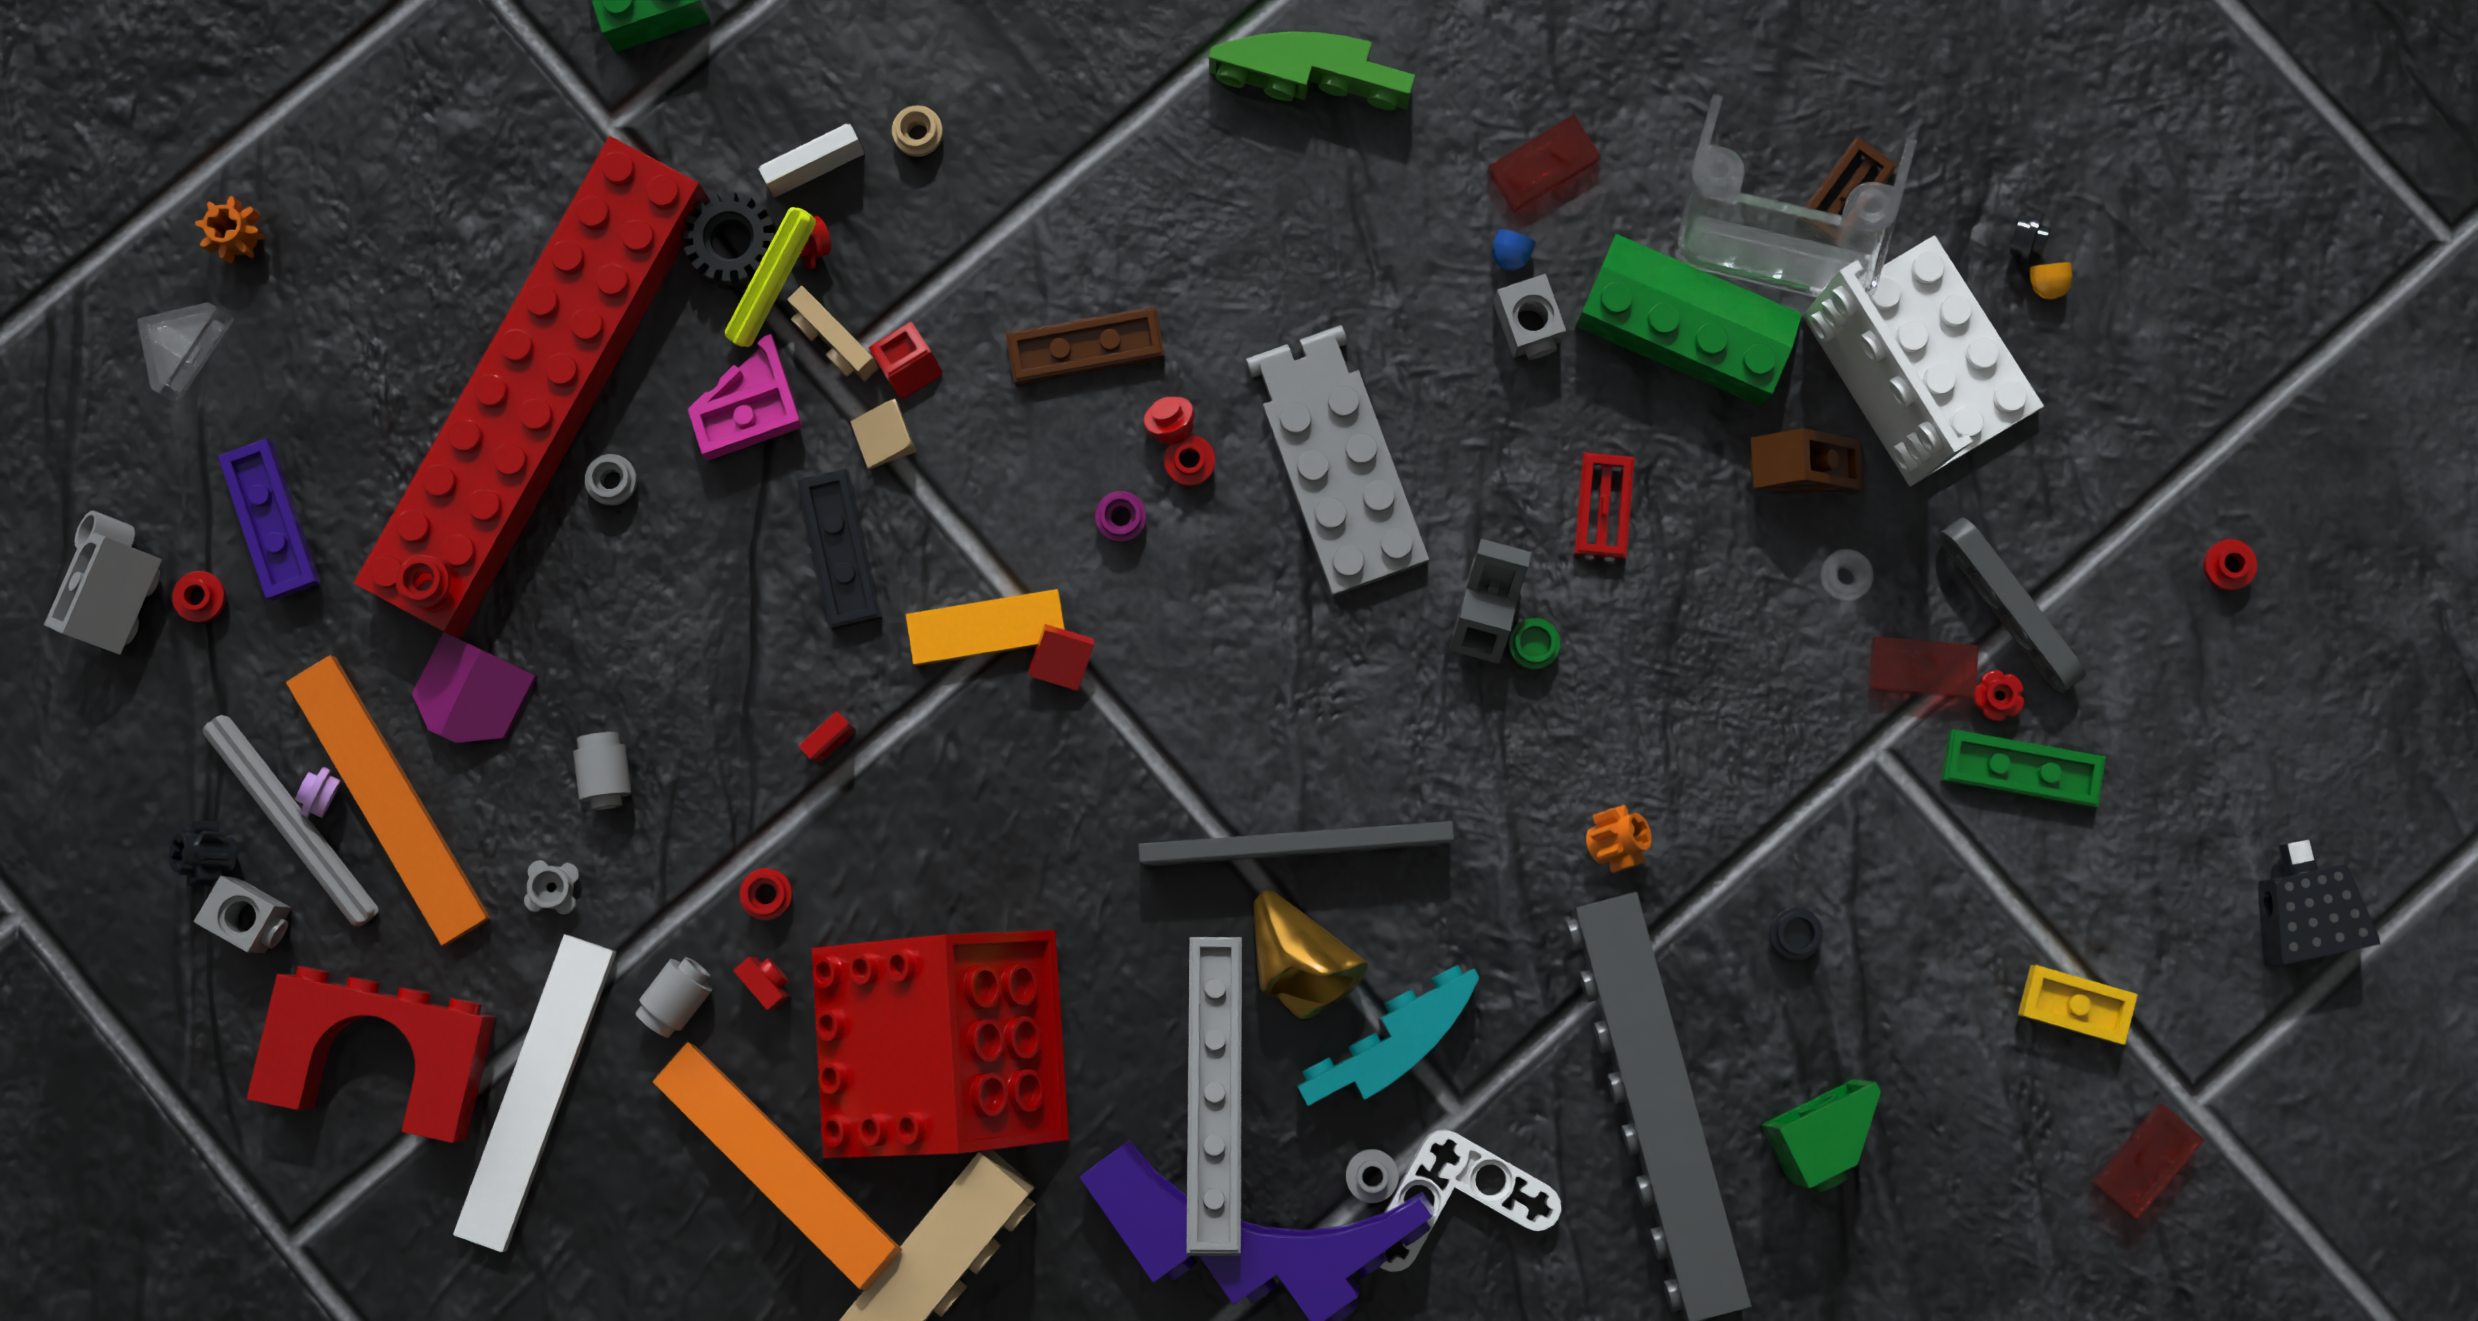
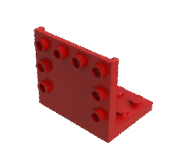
M1055 930L943 934L812 948L823 1158L959 1154L1069 1140Z

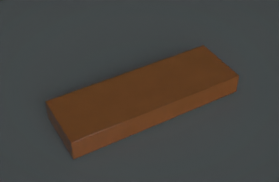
M1156 306L1006 333L1015 386L1165 359Z

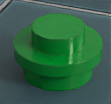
M1528 618L1519 622L1511 631L1508 640L1509 652L1514 661L1520 666L1532 670L1542 669L1551 664L1557 657L1560 650V637L1555 627L1548 621L1541 618Z

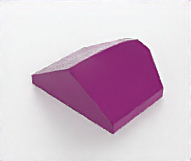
M443 632L412 692V696L428 730L452 742L465 743L501 740L507 738L537 676Z

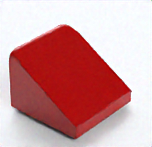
M912 321L868 347L901 399L910 396L943 374L934 355Z

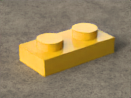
M2030 965L2018 1016L2118 1045H2125L2138 994L2042 966Z

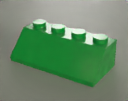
M1615 234L1575 327L1762 407L1773 394L1793 348L1802 313Z

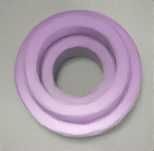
M323 767L318 775L308 772L295 798V801L303 804L300 811L301 815L309 817L312 813L321 818L324 817L341 780L330 776L331 770Z

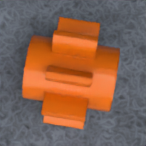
M234 196L229 197L227 205L216 206L209 201L207 203L209 210L203 220L195 222V225L207 235L201 241L200 246L209 253L219 250V257L228 264H232L235 255L245 254L253 258L254 253L252 249L256 246L257 241L266 239V235L254 225L260 219V213L252 207L243 210L242 203Z
M1622 805L1592 816L1596 826L1591 827L1587 831L1586 843L1590 855L1598 864L1604 865L1609 863L1611 872L1615 873L1645 863L1642 852L1650 848L1652 835L1650 827L1642 815L1639 813L1629 814L1627 806Z

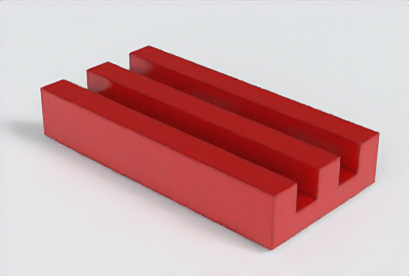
M1586 452L1582 454L1573 556L1590 555L1594 556V558L1611 557L1614 560L1626 559L1635 457ZM1593 465H1601L1595 544L1587 543ZM1612 467H1622L1615 546L1606 545Z

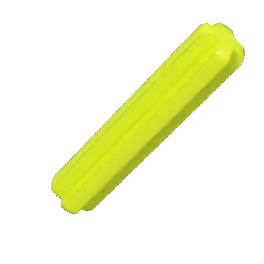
M795 207L788 209L725 329V337L734 344L741 347H750L753 344L816 225V219L807 211Z

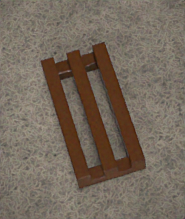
M1856 136L1796 218V221L1803 226L1806 223L1812 227L1814 234L1819 237L1823 235L1830 240L1829 244L1837 249L1898 165ZM1856 153H1860L1865 157L1864 161L1824 216L1820 218L1813 212ZM1873 164L1877 165L1882 169L1837 230L1830 223Z

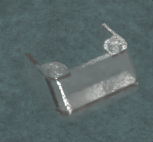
M1713 94L1694 160L1678 234V253L1683 262L1702 271L1817 298L1839 270L1858 260L1863 270L1856 278L1869 298H1871L1879 284L1917 140L1906 139L1894 186L1867 182L1855 187L1847 197L1841 216L1740 192L1745 172L1741 158L1734 151L1715 145L1721 126L1723 96Z

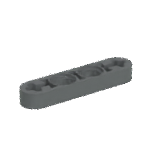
M1960 517L1940 532V541L1949 556L2044 679L2060 693H2065L2081 681L2086 674L2077 656L1975 525L1966 518Z

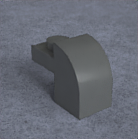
M1481 539L1471 565L1449 651L1500 663L1511 631L1516 603L1529 567L1532 552Z

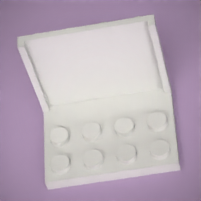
M1935 235L1859 280L1856 277L1863 270V267L1858 260L1839 270L1802 315L1910 487L2044 407Z

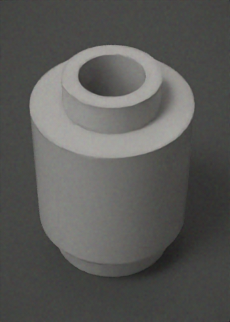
M602 732L577 737L578 749L573 751L579 801L590 802L591 810L611 809L622 806V797L629 796L632 792L626 745L620 744L619 733Z
M685 957L682 962L670 959L639 999L642 1005L636 1011L637 1017L650 1029L666 1038H669L675 1030L681 1031L711 993L712 988L706 982L710 974L701 965L688 957Z

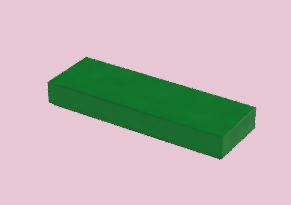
M1951 729L1947 733L1940 781L2081 807L2098 808L2106 756Z

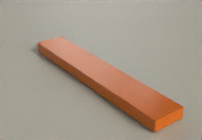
M329 655L286 681L293 696L441 946L449 945L491 919L337 658Z
M687 1042L654 1079L653 1083L859 1289L867 1291L902 1251L901 1247L695 1045Z

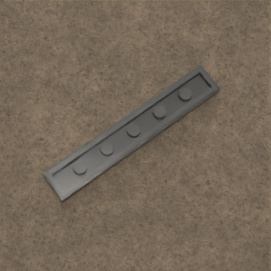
M1453 821L1140 843L1138 845L1140 863L1144 867L1440 846L1449 845L1454 840Z

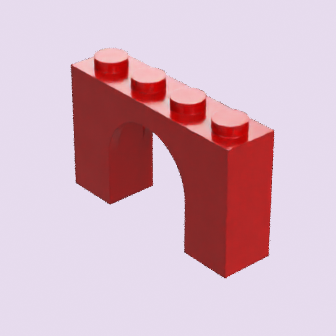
M303 966L297 967L296 975L277 974L247 1095L248 1100L295 1110L315 1108L327 1056L335 1038L345 1027L354 1021L367 1016H376L389 1021L401 1030L408 1039L415 1058V1075L401 1132L451 1143L467 1140L496 1019L495 1016L480 1013L482 1004L456 998H450L448 1007L429 1003L431 993L399 987L398 996L378 992L380 982L356 977H348L347 985L328 982L330 972Z

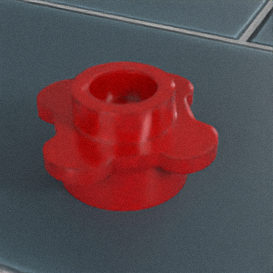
M813 216L816 219V225L798 257H802L803 264L808 270L816 267V258L826 256L831 251V240L827 226L819 216Z

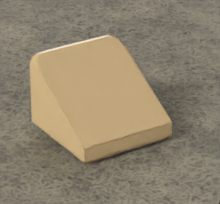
M896 399L885 402L850 421L868 470L916 452Z

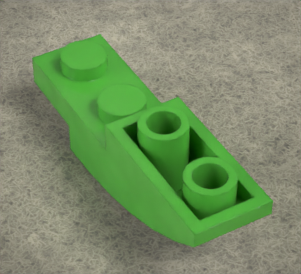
M1319 32L1260 34L1235 39L1211 47L1209 54V73L1216 75V79L1221 83L1238 88L1244 87L1245 83L1264 89L1268 96L1281 101H1292L1294 97L1305 100L1310 83L1313 82L1319 84V89L1334 96H1347L1348 93L1367 98V102L1370 105L1380 109L1395 110L1396 106L1407 109L1415 79L1414 74L1369 62L1372 42Z

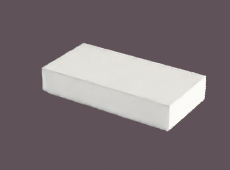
M845 124L761 165L758 169L775 198L864 155V151L851 124Z

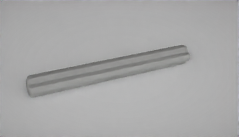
M220 715L207 723L203 728L204 736L349 922L354 926L360 927L373 919L379 912L377 905L309 818L300 814L301 808L231 718Z

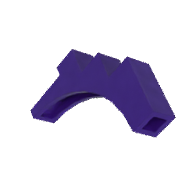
M1130 1140L1080 1176L1084 1185L1153 1283L1165 1274L1173 1281L1197 1263L1193 1256H1186L1187 1195L1159 1174ZM1421 1192L1385 1213L1343 1226L1300 1230L1264 1227L1241 1220L1240 1256L1199 1257L1233 1305L1245 1297L1248 1298L1251 1304L1256 1302L1276 1287L1277 1284L1273 1277L1278 1275L1309 1321H1325L1326 1319L1328 1321H1342L1357 1308L1353 1300L1359 1296L1361 1286L1352 1274L1358 1271L1362 1278L1367 1276L1388 1260L1384 1251L1401 1240L1405 1247L1421 1238L1431 1229L1427 1221L1433 1217L1435 1209L1424 1193Z

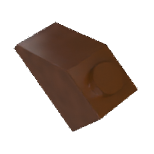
M1805 428L1751 438L1752 456L1750 458V472L1753 477L1754 489L1782 494L1863 491L1861 440Z

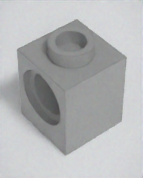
M1546 274L1498 289L1493 304L1512 357L1515 358L1527 354L1528 359L1533 360L1556 351V344L1562 341L1566 328ZM1524 311H1534L1542 317L1544 327L1538 331L1526 330L1520 325L1518 315Z
M220 876L196 916L194 923L248 953H266L268 948H274L283 938L288 928V921L285 918L290 912L291 907L240 878ZM251 904L256 912V920L254 925L245 931L239 923V914L244 906Z

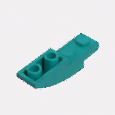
M1456 965L1431 978L1435 988L1425 994L1416 997L1411 989L1386 1002L1385 1006L1389 1013L1379 1019L1389 1037L1380 1041L1375 1032L1349 1046L1348 1048L1352 1056L1333 1065L1330 1057L1302 1071L1306 1081L1297 1085L1306 1104L1309 1106L1352 1082L1355 1083L1359 1093L1365 1100L1393 1083L1414 1067L1445 1035L1467 1004L1479 980L1476 970L1470 969L1462 973L1459 965Z

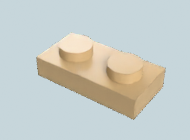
M802 285L787 299L796 312L791 321L810 341H813L818 335L831 348L826 356L846 377L854 371L865 382L879 369L874 358Z

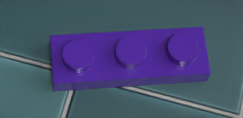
M265 438L218 455L265 598L275 601L321 584L274 443Z

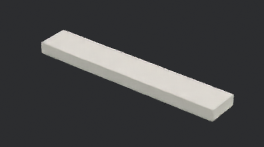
M564 934L454 1230V1236L500 1252L507 1251L617 953L616 951Z

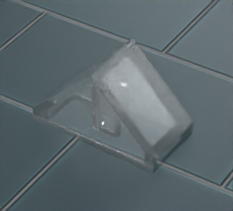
M209 302L138 318L137 322L151 389L178 404L234 319Z

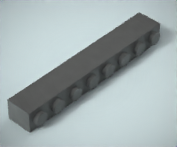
M1633 892L1570 909L1573 919L1565 921L1566 930L1572 950H1581L1587 970L1579 972L1580 982L1586 1001L1596 1002L1600 1021L1593 1023L1594 1033L1600 1052H1609L1614 1073L1607 1074V1080L1615 1105L1623 1103L1629 1124L1621 1126L1622 1136L1629 1156L1637 1155L1643 1175L1635 1177L1636 1187L1643 1208L1652 1207L1657 1227L1649 1229L1657 1259H1666L1671 1279L1663 1281L1670 1309L1672 1312L1680 1311L1681 1317L1686 1321H1700L1751 1307L1638 894Z

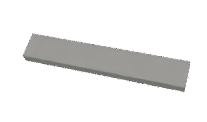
M1190 937L1186 1256H1240L1241 937Z

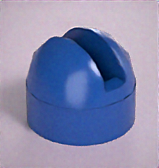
M1500 229L1497 230L1493 242L1492 256L1496 264L1502 269L1515 271L1529 262L1536 242L1523 234Z

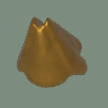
M1264 890L1254 900V927L1259 984L1265 996H1275L1295 1017L1306 1020L1315 1017L1329 1004L1344 999L1362 981L1361 975L1368 969V963L1361 956L1274 891Z

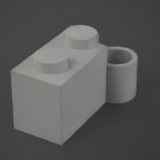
M94 510L88 512L77 528L74 540L77 548L44 625L62 634L121 655L124 646L129 644L137 633L139 618L137 616L145 597H149L157 587L160 577L158 568L162 559L132 548L135 537V530L132 525Z

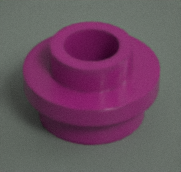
M1115 491L1106 495L1099 502L1095 512L1096 524L1101 534L1107 539L1119 543L1128 542L1138 537L1143 531L1147 519L1142 501L1136 495L1126 491ZM1118 509H1125L1131 514V519L1128 524L1117 526L1111 521L1112 514Z

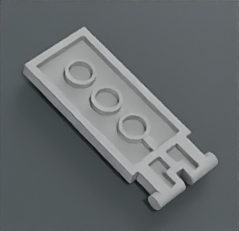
M1341 325L1300 339L1299 343L1304 358L1294 361L1290 348L1286 344L1245 359L1251 377L1262 376L1271 401L1263 404V410L1332 597L1423 565L1429 561L1359 370L1351 373L1348 372L1339 348L1348 344Z

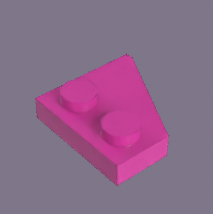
M771 334L764 336L757 343L759 349L739 368L733 365L720 378L718 385L713 390L705 392L688 408L701 453L706 461L803 428L776 343Z

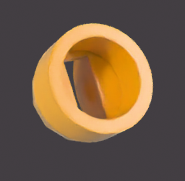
M2071 262L2029 267L2033 290L2040 297L2051 300L2065 295L2070 289L2073 278Z

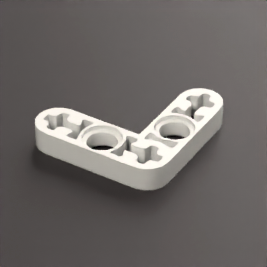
M1444 1129L1436 1130L1424 1139L1384 1211L1385 1213L1403 1203L1405 1193L1410 1187L1414 1185L1427 1186L1434 1195V1214L1427 1221L1432 1229L1455 1187L1525 1228L1540 1231L1550 1228L1559 1219L1561 1200L1556 1191L1547 1184L1459 1134ZM1447 1139L1455 1142L1452 1151L1459 1157L1454 1165L1445 1162L1437 1176L1448 1180L1444 1188L1440 1189L1430 1178L1416 1175V1172L1421 1164L1430 1172L1436 1161V1156L1430 1152L1431 1146L1434 1143L1444 1145ZM1493 1164L1502 1169L1505 1175V1184L1500 1192L1494 1195H1486L1478 1190L1475 1178L1481 1167ZM1516 1177L1525 1180V1183L1518 1190L1528 1196L1535 1198L1540 1191L1546 1194L1544 1203L1550 1208L1546 1217L1537 1214L1533 1221L1527 1219L1526 1216L1529 1209L1515 1199H1512L1510 1209L1502 1206V1203L1513 1192ZM1431 1229L1414 1243L1405 1247L1408 1250L1404 1257L1394 1255L1390 1261L1387 1260L1380 1267L1391 1272L1402 1271L1409 1267L1417 1257Z

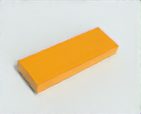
M1058 589L906 614L914 666L1037 647L1044 624L1065 630Z

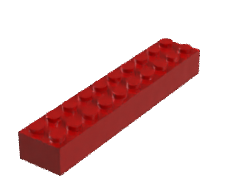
M611 136L608 137L356 577L354 584L458 639L462 638L685 244L682 239L683 230L688 231L689 228L685 222L688 214L695 217L698 211L694 206L700 201L705 206L708 204L710 198L699 182ZM413 556H433L443 562L450 573L451 584L446 597L432 607H415L404 601L398 593L396 587L397 572L401 565ZM424 573L418 578L417 587L420 591H425L431 587L433 582L432 575Z

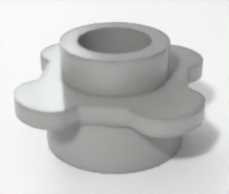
M541 860L533 862L528 868V894L524 897L526 907L533 912H539L543 908L556 909L560 914L572 912L576 907L573 890L574 883L580 877L578 868L571 863H565L561 867L548 866L545 861ZM554 882L557 886L554 892H549L547 889L548 884Z

